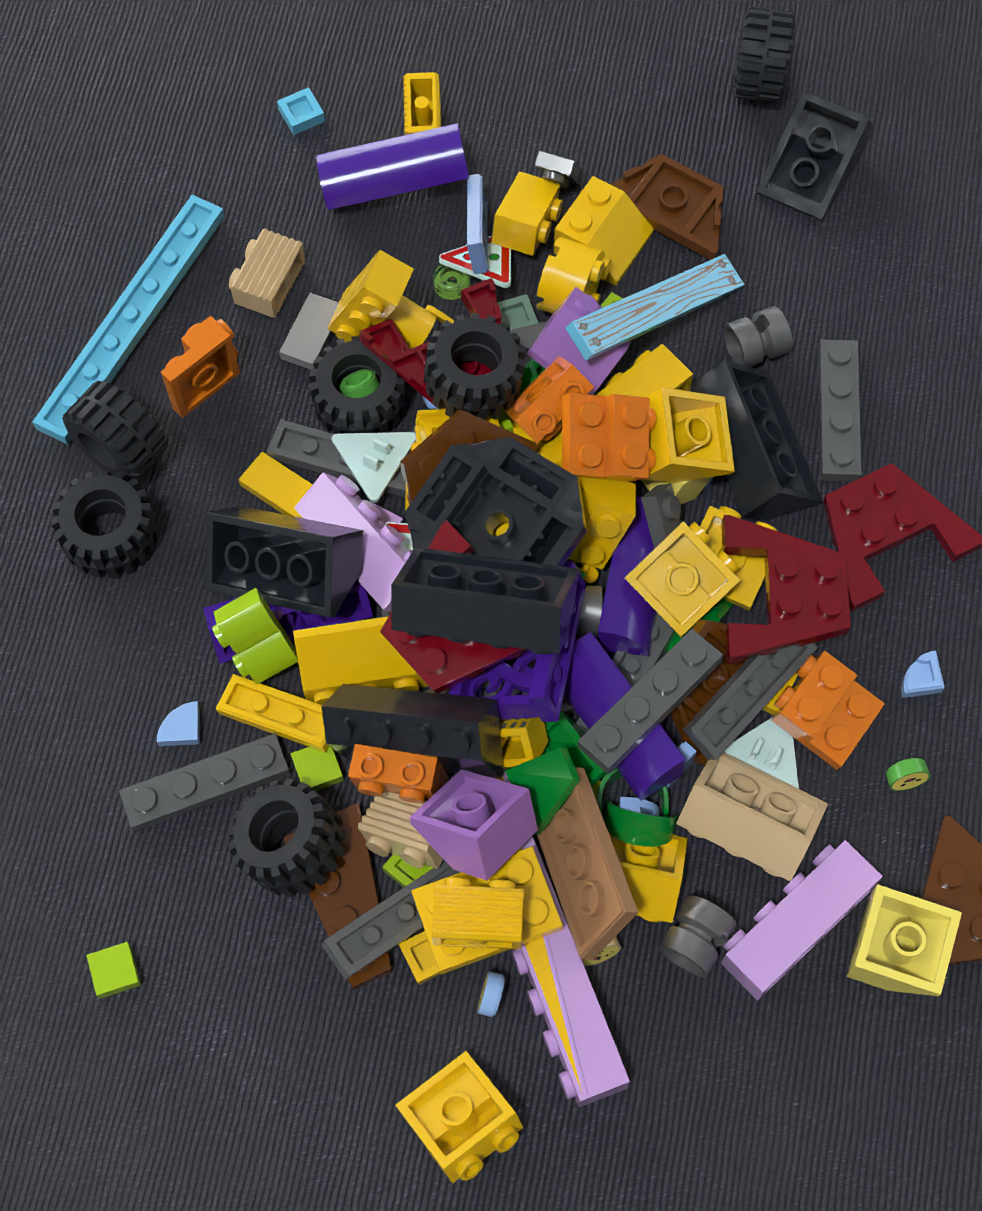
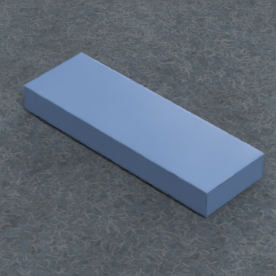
M480 174L469 175L467 179V248L473 274L487 273L488 201L483 178Z

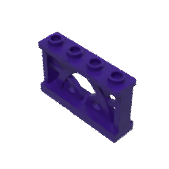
M566 561L563 565L564 567L576 568L573 561ZM580 573L569 632L559 654H536L531 650H526L518 657L513 667L504 661L496 663L484 669L485 672L451 687L449 694L480 697L484 682H490L485 689L486 693L489 694L496 691L503 681L505 683L493 697H481L497 699L499 719L540 717L542 722L558 721L586 590V584ZM536 659L534 669H530L528 663ZM514 688L529 693L528 695H511Z

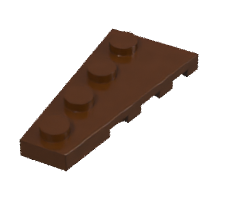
M359 802L336 812L344 823L341 828L346 831V840L340 842L345 848L343 856L336 858L335 863L338 866L334 872L329 870L324 876L327 880L320 886L317 883L313 884L312 891L308 892L328 937L379 904L369 851L366 846L367 841L358 829V823L362 822ZM295 832L283 837L285 844L292 839ZM386 953L348 979L353 991L392 972L389 954Z

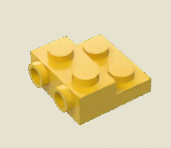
M709 506L700 525L702 530L711 538L706 545L716 556L722 552L721 522L723 516L731 515L741 518L737 511L725 506H720L719 509ZM756 522V523H755V524L761 525V526H763V527H766V528H769V529H772V530L777 531L774 527H772V526H770V525H768V524H766V523H763V522ZM727 554L739 567L734 574L740 581L721 599L750 611L765 580L764 557Z
M682 521L624 577L680 636L685 634L697 620L705 615L740 581L734 574L739 567L725 552L722 551L717 556L706 545L711 538L696 522H693L688 527Z
M467 1051L396 1104L399 1112L452 1184L459 1178L467 1181L475 1177L483 1167L482 1160L495 1150L502 1153L512 1148L518 1141V1132L523 1129L516 1112Z

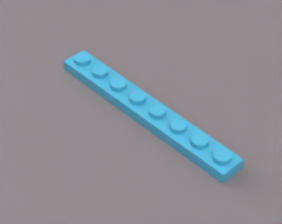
M190 196L33 420L37 430L67 445L72 438L64 426L63 414L95 381L111 383L225 218L223 208L197 196Z

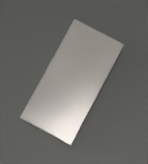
M309 293L279 351L280 359L310 370L314 369L313 362L317 356L322 357V350L327 347L333 335V332L328 330L327 327L339 302Z

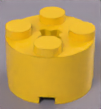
M559 237L553 245L560 248L557 256H548L541 275L537 297L544 298V300L536 304L537 309L553 314L575 287L585 294L592 296L599 304L601 295L596 292L600 279L605 280L607 278L612 259L605 257L603 250Z

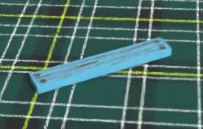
M723 254L576 319L565 329L587 361L734 293L744 283L726 255Z

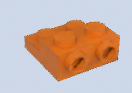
M210 316L202 323H197L190 327L185 336L181 338L185 353L172 358L167 363L165 369L161 371L172 408L181 418H184L240 374L237 362L239 354L232 343L234 334L222 319L216 321Z
M558 356L514 400L513 406L508 411L504 410V412L537 444L542 439L545 441L551 439L562 427L560 421L562 420L563 395L568 393L589 395L588 393L594 386L573 364Z
M568 393L563 395L562 468L579 478L630 482L648 479L649 472L653 470L656 462L655 452L652 448H649V432L654 429L656 423V413L653 408H649V398L619 394L597 396Z
M824 650L816 658L810 654L804 664L797 670L796 674L801 677L794 688L788 685L776 699L774 705L779 709L771 721L837 770L843 766L885 703L854 681L857 674Z
M355 744L348 773L349 779L358 787V792L375 797H382L384 791L399 794V799L416 804H423L425 798L430 799L449 781V777L437 757Z

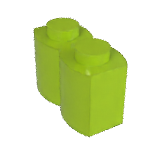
M257 588L214 611L217 624L212 627V630L223 648L230 645L236 655L232 656V659L243 677L250 675L254 682L259 684L298 662L297 652L292 641Z

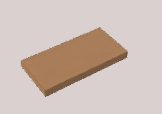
M575 767L580 779L579 783L540 835L537 834L579 957L581 960H593L638 914V910L585 769Z

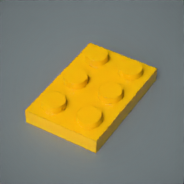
M533 846L515 852L487 881L460 872L411 890L440 974L508 950L504 948L436 946L433 944L432 921L435 885H445L446 879H467L472 881V887H489L490 881L505 880L514 882L516 884L515 889H524L522 945L563 930L562 922Z

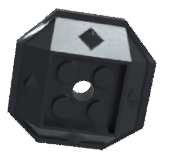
M511 437L487 440L471 445L469 443L451 445L405 511L413 550L415 547L429 548L441 525L447 520L474 549L471 553L473 555L563 566L587 532L581 486L578 478ZM504 522L509 523V527L504 534L493 536V531L497 525Z

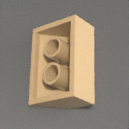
M723 752L716 760H708L695 782L676 824L687 829L689 833L696 837L705 838L725 848L733 856L743 857L761 866L767 873L791 881L813 839L828 803Z

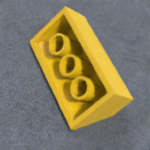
M388 617L293 631L302 687L306 700L323 705L342 684L418 691L419 688L429 686L380 633Z

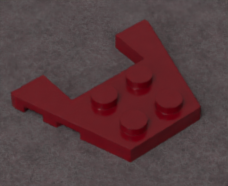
M492 278L462 289L461 300L470 314H479V318L487 319L489 315L496 318L495 323L501 324L502 316L500 306L497 305L496 288ZM392 319L361 330V343L433 404L434 397H428L426 383H424L426 352L430 341L409 349ZM466 361L456 365L460 370L471 375H485L492 372L488 366L475 361Z
M892 463L826 494L823 500L833 545L836 546L837 552L843 553L846 556L848 597L851 612L883 597L885 590L866 561L928 530L933 532L952 562L982 548L981 534Z
M731 515L723 516L721 522L722 551L729 555L764 557L768 625L728 623L726 628L727 664L742 662L743 658L757 654L761 656L772 654L777 649L795 644L803 646L848 633L851 624L845 554Z
M447 520L441 525L428 548L471 554L474 551L471 545ZM391 613L380 630V633L435 693L443 692L485 672L484 669L505 659L511 660L522 655V651L526 650L514 647L494 648L486 643L472 641L452 642L444 637L430 635L421 637L411 636L406 632L392 630Z

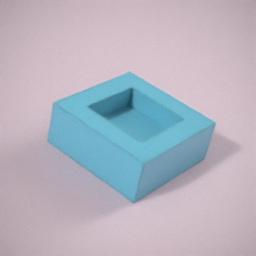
M309 87L277 101L278 110L293 135L325 122L324 112Z

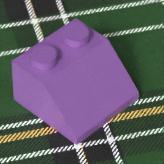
M575 287L551 315L527 355L545 369L558 356L567 360L594 386L588 393L593 395L624 355L632 340L586 361L565 328L572 321L603 307L592 296L585 294Z
M463 769L409 817L411 825L452 869L486 881L538 830L528 788Z

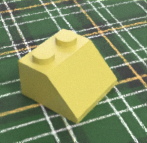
M877 884L868 896L846 977L887 991L940 996L962 912Z

